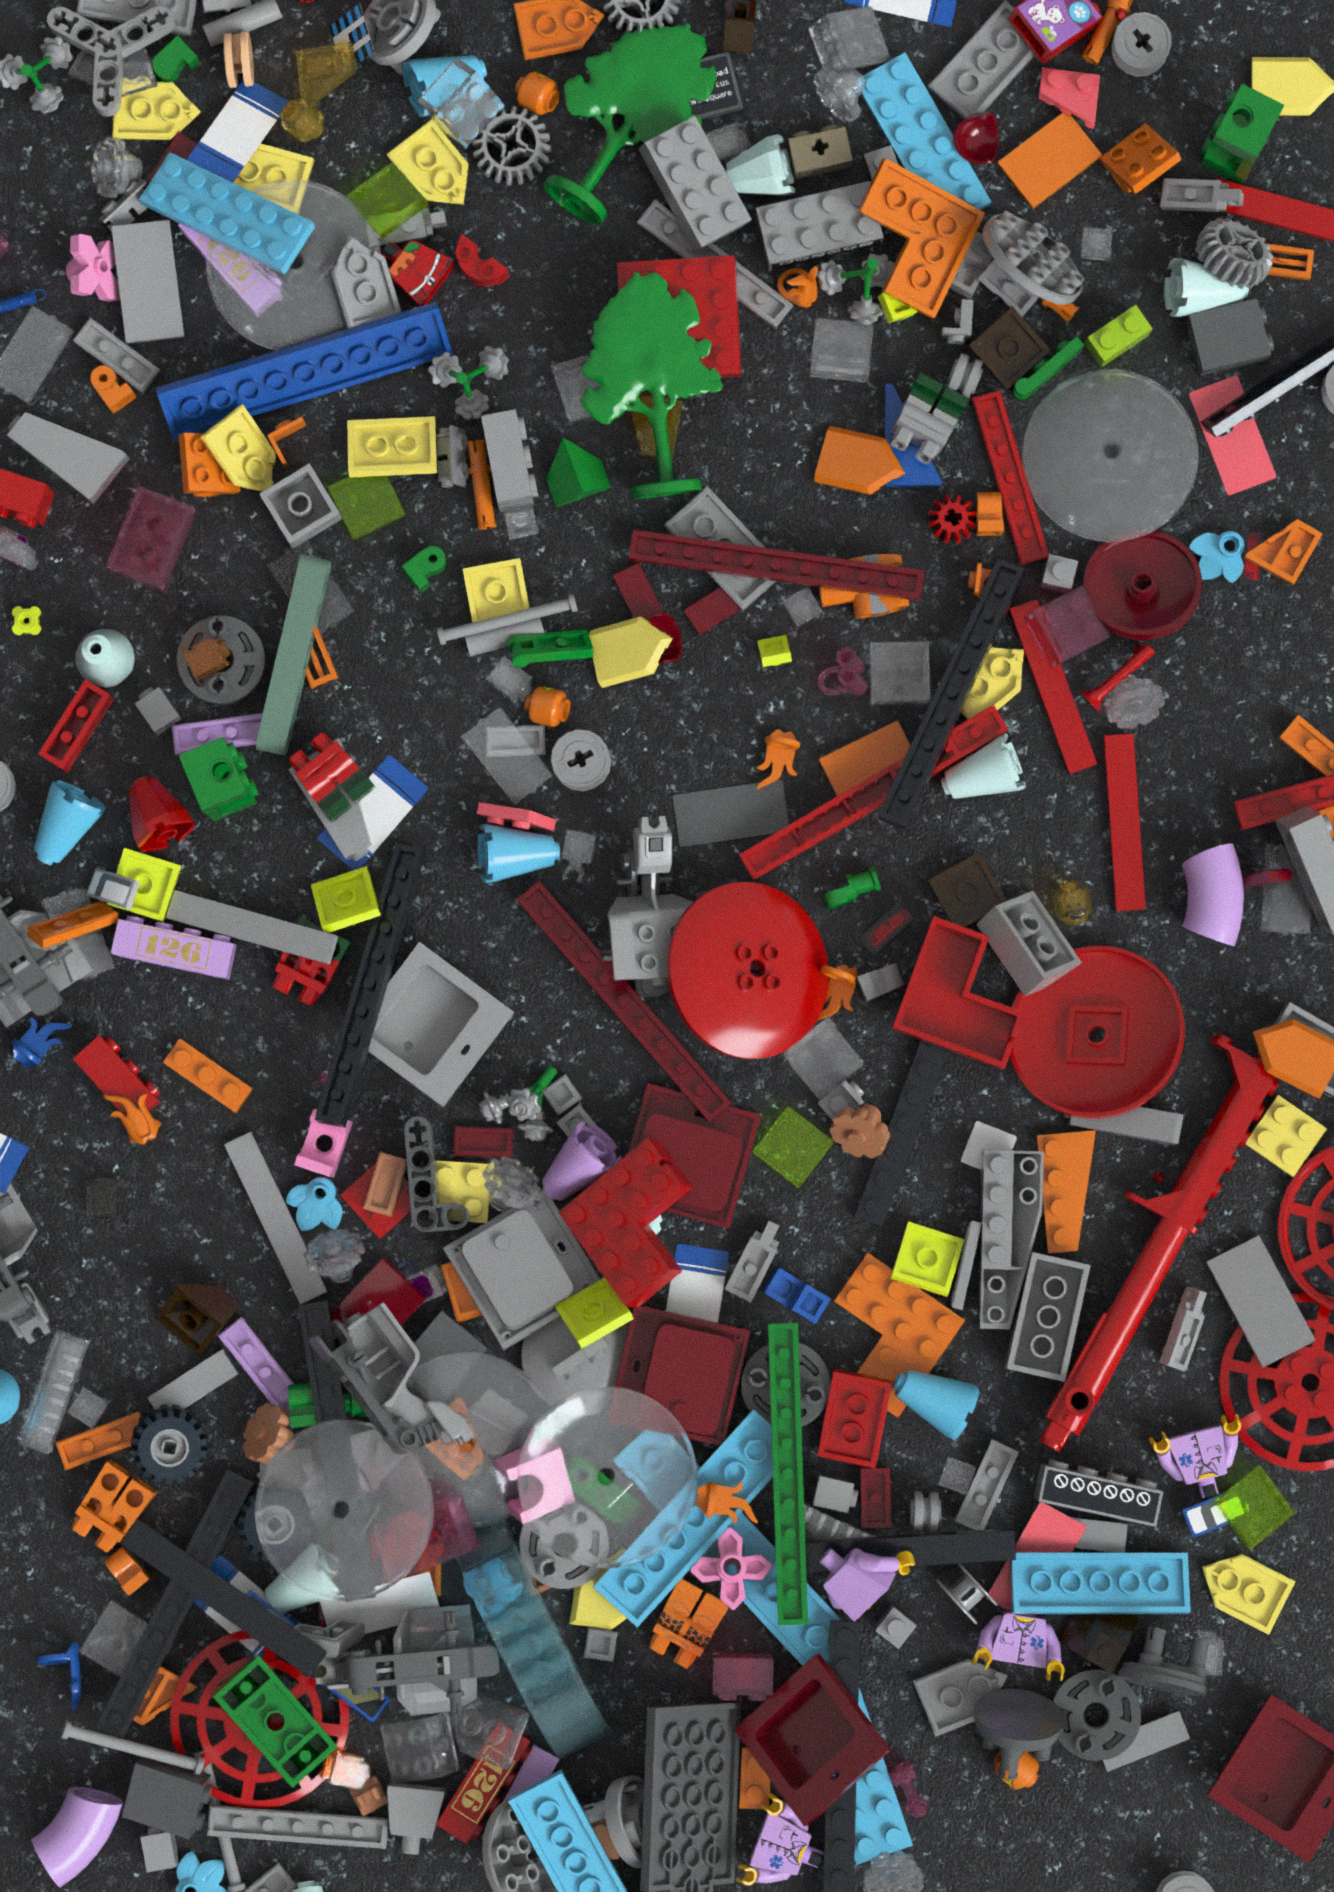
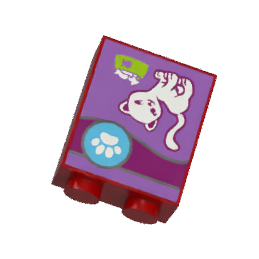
M1025 0L1014 8L1008 17V21L1043 65L1093 31L1103 16L1100 14L1097 4L1090 0Z

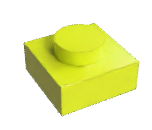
M885 293L877 296L888 323L911 317L917 313L916 310Z
M786 635L757 640L763 667L776 666L792 661Z

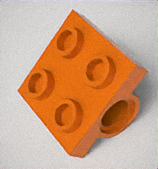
M1146 123L1100 157L1102 165L1111 172L1118 186L1127 194L1131 191L1137 194L1182 160L1179 152Z
M182 433L179 435L183 493H193L195 497L240 493V487L232 484L200 438L204 433Z

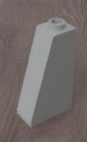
M26 412L22 417L17 416L8 427L10 432L7 436L14 443L92 504L96 502L129 460L127 454L120 449Z
M339 738L335 739L333 742L337 741L338 744H339V745L344 749V751H345L344 745L342 744V742L340 741V739H339ZM316 751L308 756V759L312 761L320 753ZM289 768L292 776L347 861L351 858L357 861L369 853L367 848L372 846L360 801L355 804L339 783H334L352 805V808L331 823L296 777L295 773L297 772L294 768Z
M1138 1107L1125 1114L1102 1119L1078 1118L1064 1114V1118H1068L1067 1125L1168 1145L1179 1143L1184 1117L1182 1114Z

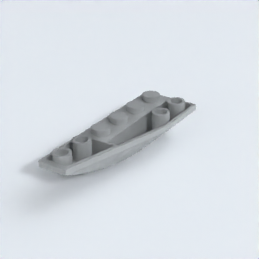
M982 1149L980 1329H1010L1042 1214L1044 1151Z

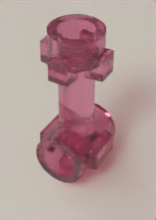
M902 1761L893 1765V1769L888 1770L894 1786L901 1785L909 1803L905 1807L908 1815L910 1814L912 1819H917L929 1813L927 1809L929 1805L926 1799L920 1800L912 1782L917 1777L910 1761L906 1763Z

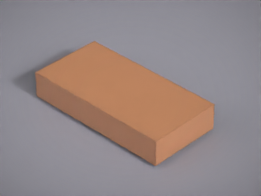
M379 1152L363 1209L390 1217L393 1216L407 1167V1159Z

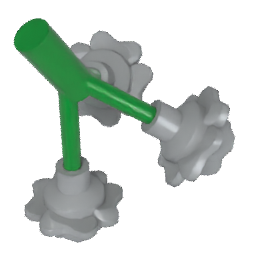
M60 36L45 38L44 44L40 47L44 57L34 66L24 64L21 56L13 57L11 54H6L5 58L0 61V81L2 87H10L13 90H17L20 84L27 82V77L31 78L36 86L35 93L29 99L30 103H32L31 108L34 111H41L43 114L56 110L64 96L61 93L62 89L60 86H53L50 83L41 84L37 78L38 70L46 64H51L53 69L59 67L66 69L69 67V62L73 60L69 43L63 41Z
M870 254L868 260L862 262L863 269L847 272L842 270L840 264L836 265L834 260L821 263L820 271L817 273L818 284L821 290L826 291L828 295L841 292V284H844L845 280L849 277L861 276L864 280V294L861 295L860 301H854L853 305L847 309L848 313L851 314V318L855 319L856 323L865 326L870 325L872 322L877 321L879 316L883 315V309L880 308L881 305L872 302L870 287L880 286L883 288L894 267V262L888 261L886 254L879 256Z
M486 346L484 351L479 352V368L468 374L462 372V368L458 364V357L455 355L450 357L448 352H444L441 356L432 358L433 365L429 366L428 372L432 375L433 384H440L442 388H446L449 384L456 382L463 385L464 392L462 396L455 400V405L457 406L455 412L462 415L465 420L479 419L482 413L489 409L487 404L489 401L488 396L482 395L477 389L471 391L469 386L471 378L483 372L487 378L493 377L500 380L503 375L508 373V358L501 348Z
M550 1065L547 1066L534 1085L522 1090L513 1089L511 1096L507 1098L503 1096L497 1099L494 1096H490L487 1092L483 1093L484 1099L479 1103L481 1114L486 1121L494 1120L500 1124L502 1110L510 1107L509 1113L517 1116L519 1121L530 1119L525 1124H518V1128L524 1130V1138H529L531 1141H543L547 1134L553 1133V1129L543 1121L544 1112H541L543 1091L555 1077L557 1070Z

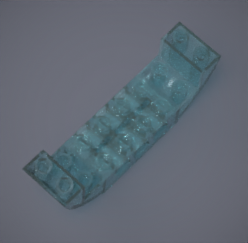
M504 1519L453 1545L452 1548L476 1607L528 1710L546 1741L561 1760L613 1733V1730L600 1705L597 1706L517 1549L518 1544Z

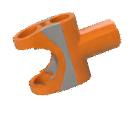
M873 554L848 559L891 566L903 564L902 556L898 554ZM819 587L822 607L853 602L856 619L883 616L910 606L907 599Z

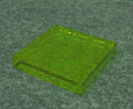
M393 162L346 195L348 202L381 239L428 206L427 200Z
M387 476L347 477L328 486L353 541L406 516Z
M787 1106L752 1153L799 1188L833 1145L834 1141L791 1107Z
M1260 1465L1255 1466L1213 1501L1247 1549L1254 1548L1295 1514Z

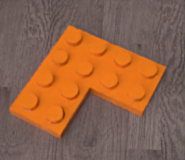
M883 158L857 210L860 214L907 239L881 292L932 319L936 317L985 213L891 160Z
M867 1252L834 1300V1302L882 1334L856 1373L892 1380L893 1383L900 1372L905 1373L907 1369L929 1374L965 1320L920 1288L892 1280L893 1270ZM892 1383L887 1411L899 1418L907 1405L895 1396L896 1390L893 1389Z

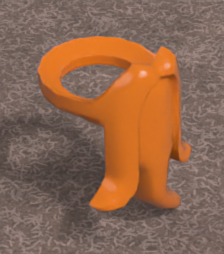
M814 266L809 274L801 268H792L783 272L777 282L779 294L800 307L809 308L812 302L817 300L818 286L816 275L818 267ZM799 274V276L787 280V284L798 286V289L792 288L787 292L783 287L785 279L790 275Z
M778 729L770 736H765V743L767 744L766 758L762 765L757 766V769L765 770L772 763V773L768 778L759 783L757 790L778 780L784 765H786L787 772L791 776L798 775L793 770L792 764L795 751L800 748L801 743L796 740L791 731L784 733Z
M845 964L836 968L823 965L820 969L821 973L830 978L825 1003H830L821 1012L818 1020L834 1015L839 1011L842 1004L846 1010L853 1011L850 1001L858 977L855 967L849 969Z
M147 1094L139 1097V1108L127 1097L103 1095L105 1099L123 1105L127 1115L120 1111H114L110 1116L121 1119L128 1132V1140L130 1142L145 1145L148 1139L156 1138L161 1122L158 1119H153L146 1108L145 1100Z
M711 1481L697 1489L698 1498L695 1504L705 1513L706 1518H711L713 1514L728 1515L736 1524L738 1520L737 1515L730 1508H740L745 1511L751 1521L758 1523L747 1501L732 1496V1494L742 1490V1481L735 1487L717 1485V1482Z

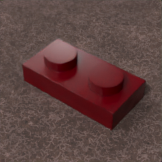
M890 1467L860 1468L861 1528H891Z

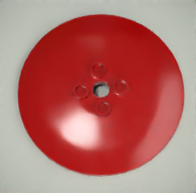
M734 882L716 887L702 894L680 917L668 948V984L675 1007L681 1018L693 1034L703 1043L722 1054L735 1058H767L783 1053L798 1044L816 1024L825 1004L829 977L820 971L823 965L828 966V960L821 935L814 922L795 900L776 888L765 884ZM752 961L757 962L760 967V973L757 977L750 972Z
M1110 946L1076 948L1073 950L1082 962L1079 966L1044 989L1028 996H1024L1021 990H1019L1011 1008L1024 1012L1025 1015L1017 1037L1014 1040L1007 1039V1042L1014 1043L1010 1058L1022 1083L1046 1106L1063 1114L1078 1118L1102 1119L1114 1117L1145 1104L1169 1081L1179 1063L1184 1047V1014L1179 998L1170 981L1154 964L1145 958L1125 949ZM1093 1030H1104L1106 1032L1105 1038L1098 1043L1092 1042L1090 1034Z

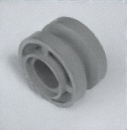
M961 353L959 360H955L946 383L949 384L948 387L954 391L960 390L962 395L969 398L971 393L974 394L983 372V369H981L983 361L976 359L970 363L968 355Z
M914 1491L913 1499L910 1501V1526H913V1533H921L924 1527L928 1529L929 1533H938V1526H941V1499H939L938 1492H930L928 1497L924 1498L922 1491Z

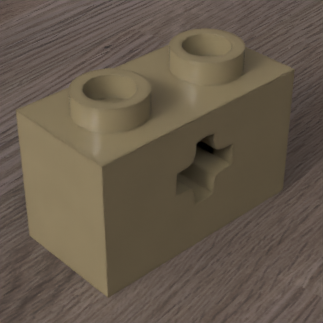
M830 125L822 128L821 132L810 134L809 131H802L793 134V138L788 139V150L795 179L852 168L853 159L846 127L838 128V125ZM815 146H820L824 150V155H819L815 151Z

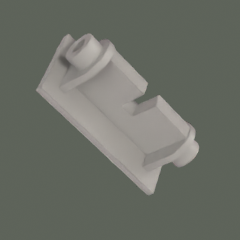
M141 179L138 182L135 180L131 181L122 190L124 195L117 202L112 200L101 210L103 215L99 220L103 223L109 221L110 224L107 228L111 232V226L131 224L135 220L129 213L131 208L139 215L147 209L139 201L145 191L143 187L147 184L146 181Z
M450 425L449 428L439 429L440 434H437L438 456H447L448 460L438 461V482H441L442 488H451L453 484L467 488L466 479L469 473L466 463V449L468 447V439L465 430Z

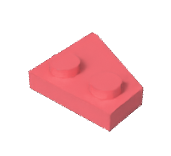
M1042 67L1038 99L1049 105L1056 106L1069 117L1071 114H1074L1086 121V127L1094 129L1100 75Z
M480 802L478 805L477 814L487 817V823L504 826L505 822L512 823V827L529 830L530 827L554 831L555 819L531 810Z

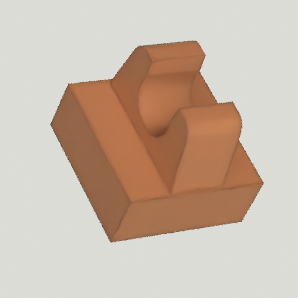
M376 1774L349 1789L363 1816L388 1803V1796Z

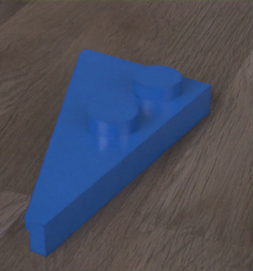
M885 384V439L906 473L896 480H891L885 484V487H941L942 481L932 461L926 465L915 457L919 447L909 443L905 451H900L891 446L893 436L891 430L903 403L893 384Z

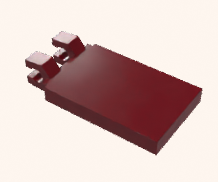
M384 1257L331 1313V1320L337 1319L346 1328L347 1325L344 1322L358 1311L361 1315L366 1314L384 1302L402 1326L427 1297Z

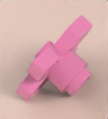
M83 234L72 235L70 237V253L74 258L66 266V274L71 282V293L86 296L92 295L95 290L99 300L107 302L119 301L118 280L110 271L116 265L113 242L108 240L102 241L96 246L91 236Z
M728 1527L717 1539L720 1558L701 1557L691 1568L690 1572L702 1583L721 1580L720 1600L731 1610H735L746 1598L743 1579L762 1580L773 1566L761 1554L742 1557L743 1538L734 1529ZM728 1564L736 1565L737 1572L730 1575L726 1572L725 1568Z

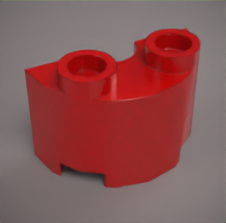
M463 234L461 235L457 243L456 258L461 274L468 282L478 287H490L496 284L500 285L510 277L509 270L493 257L488 260L480 259V253L477 250L478 246Z

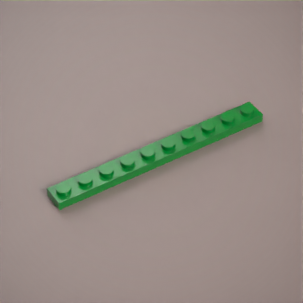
M798 1323L768 1324L777 1616L778 1625H808Z

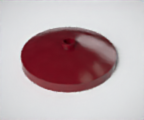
M1130 530L1109 538L1092 554L1084 573V597L1093 617L1110 632L1129 639L1151 640L1177 631L1193 616L1201 597V570L1192 552L1176 538L1155 530Z

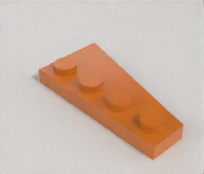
M1096 1130L1036 1136L1037 1150L1044 1151L1042 1203L1047 1253L1078 1251Z

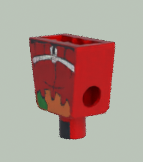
M414 240L409 241L404 250L390 241L381 253V255L385 256L386 260L392 263V266L389 268L392 282L416 307L428 304L455 267L454 261L449 257Z

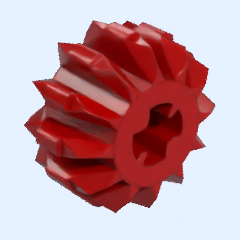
M945 495V505L936 500L934 506L938 511L929 510L928 512L929 517L936 519L928 522V528L938 527L933 537L938 538L943 533L945 535L943 539L944 544H948L950 536H953L956 545L960 544V534L964 538L969 539L971 534L968 529H975L977 523L969 520L975 518L977 512L966 511L972 504L970 501L965 502L963 506L960 505L961 495L956 496L954 503H951L949 495ZM949 513H952L954 518L959 517L956 526H952L951 522L945 521Z

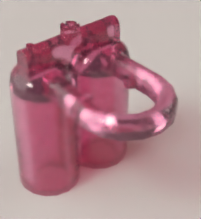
M843 647L836 654V661L840 666L826 668L820 673L818 677L819 689L829 696L848 692L854 696H862L867 690V682L861 676L865 669L864 661L852 648ZM837 673L839 675V682L844 687L838 686L836 689H828L825 687L824 680L829 674Z

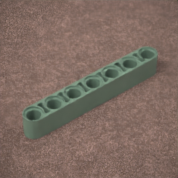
M303 554L300 556L259 727L256 750L284 756L287 754L315 638L313 627L315 625L317 628L330 574L331 560Z

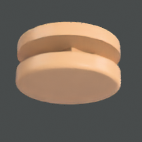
M240 32V34H235L234 36L233 33H225L223 45L228 86L230 88H237V73H243L245 87L253 86L254 64L249 32Z

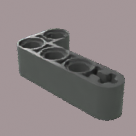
M412 1117L407 1121L404 1129L412 1223L421 1232L463 1229L470 1220L469 1210L460 1203L439 1204L432 1124L423 1117ZM417 1122H420L421 1126L426 1127V1132L421 1133V1140L423 1143L428 1142V1147L416 1146L412 1148V1142L418 1143L417 1135L411 1132L412 1128H416ZM420 1151H425L429 1156V1162L423 1168L416 1167L413 1161L415 1154ZM421 1181H428L432 1188L430 1195L425 1198L419 1197L416 1193V1186ZM459 1208L462 1210L464 1217L460 1224L453 1225L449 1222L448 1213L451 1209ZM429 1210L434 1216V1222L431 1226L425 1228L419 1224L418 1217L421 1212Z

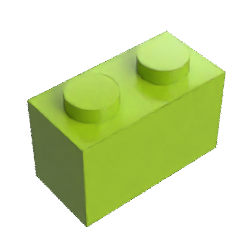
M1135 305L1088 336L1085 346L1100 368H1102L1148 337L1153 328L1137 305Z

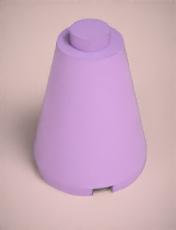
M580 1122L574 1127L542 1179L543 1191L549 1198L560 1201L568 1198L594 1183L622 1159L621 1155L618 1158L616 1157L614 1150L617 1146L615 1142L598 1126L593 1124L589 1128L584 1126L586 1122Z

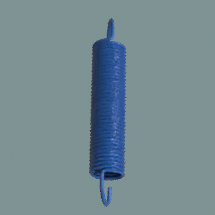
M42 289L31 290L27 293L0 300V313L36 303V291H43L45 293L44 298L39 299V301L46 298V292Z

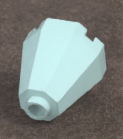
M776 134L764 138L726 163V173L737 193L772 196L795 194V188L789 186L795 183L787 148L781 149L779 146L780 143H784L781 135Z

